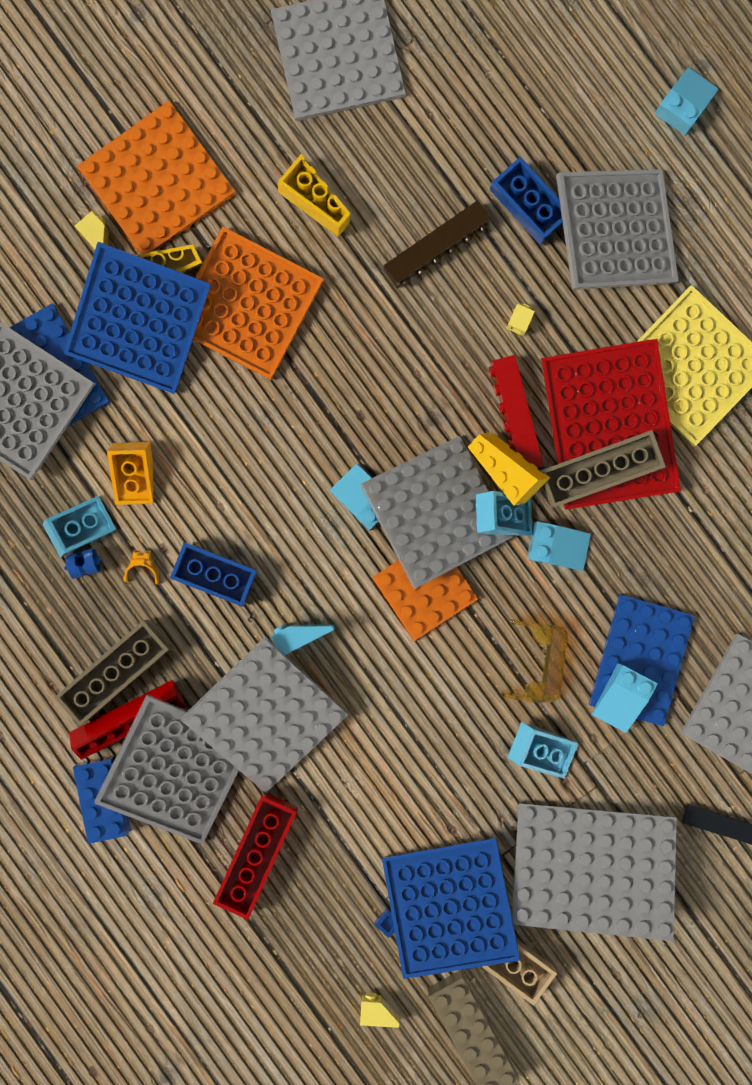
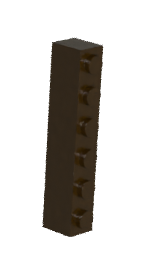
M479 200L475 201L384 264L385 273L396 289L400 286L405 287L415 275L419 277L424 274L428 266L431 264L433 266L437 265L442 261L444 255L447 253L451 255L458 249L457 246L470 242L474 238L473 235L486 231L489 228L491 217Z

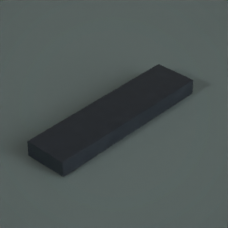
M690 804L686 805L682 818L683 824L752 845L751 823Z

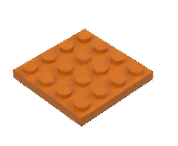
M399 560L372 577L414 641L478 600L457 567L413 589Z

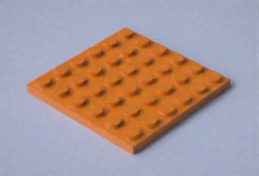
M170 101L164 103L77 165L140 254L157 251L236 194Z
M222 226L195 277L210 283L211 287L193 340L272 380L324 282V278Z

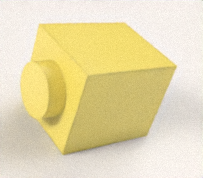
M517 304L506 329L524 336L535 311L531 310L532 308L526 304Z

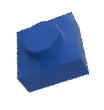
M385 909L373 924L389 938L395 930L392 914Z

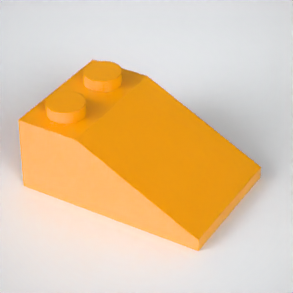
M112 443L107 450L115 505L153 504L154 485L151 443Z

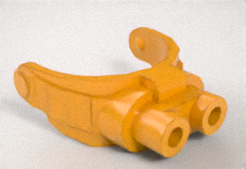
M133 550V556L129 566L126 568L123 581L128 582L130 568L141 565L153 572L155 584H159L160 576L158 568L154 563V558L151 557V551L140 553V550Z

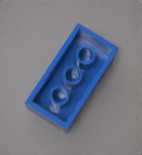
M521 157L491 183L490 191L540 246L563 226L559 198Z
M184 542L170 579L243 607L247 602L259 570Z
M116 755L78 763L73 767L88 844L124 837L131 832L129 816L95 804V799Z

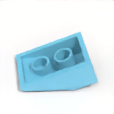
M688 67L661 102L655 115L683 135H686L719 89Z
M355 464L329 491L370 531L379 521L360 484L372 478Z
M490 491L476 494L477 533L533 536L531 498L526 503L513 506L503 492Z
M99 496L47 518L43 522V526L60 558L116 530Z
M538 521L534 522L533 536H531L527 560L580 571L584 570L590 533Z
M284 624L274 629L275 634L271 635L276 647L286 655L333 631L335 626L334 624L290 625L287 627Z
M618 663L591 715L627 733L648 703L658 683Z
M521 722L507 758L519 766L565 779L578 743L537 726Z

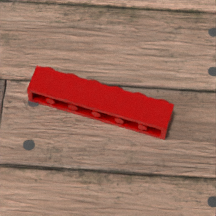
M512 355L492 360L489 373L491 378L494 377L496 385H493L495 395L499 396L501 402L498 404L500 414H504V431L509 433L510 437L508 445L514 452L521 454L528 463L534 464L538 469L542 468L544 465L516 357Z
M171 680L69 732L71 750L82 760L125 738L147 694L179 708H184L181 690Z

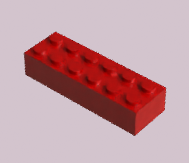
M263 791L213 901L214 905L242 918L249 919L297 813V806Z

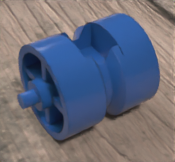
M94 548L84 550L81 554L78 552L66 555L64 570H68L72 579L84 577L85 573L88 575L99 573L101 571L100 561H103V559L98 557Z

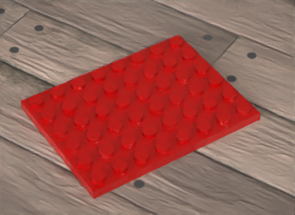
M657 339L541 358L557 465L652 430L666 466L657 471L565 503L564 510L681 492Z

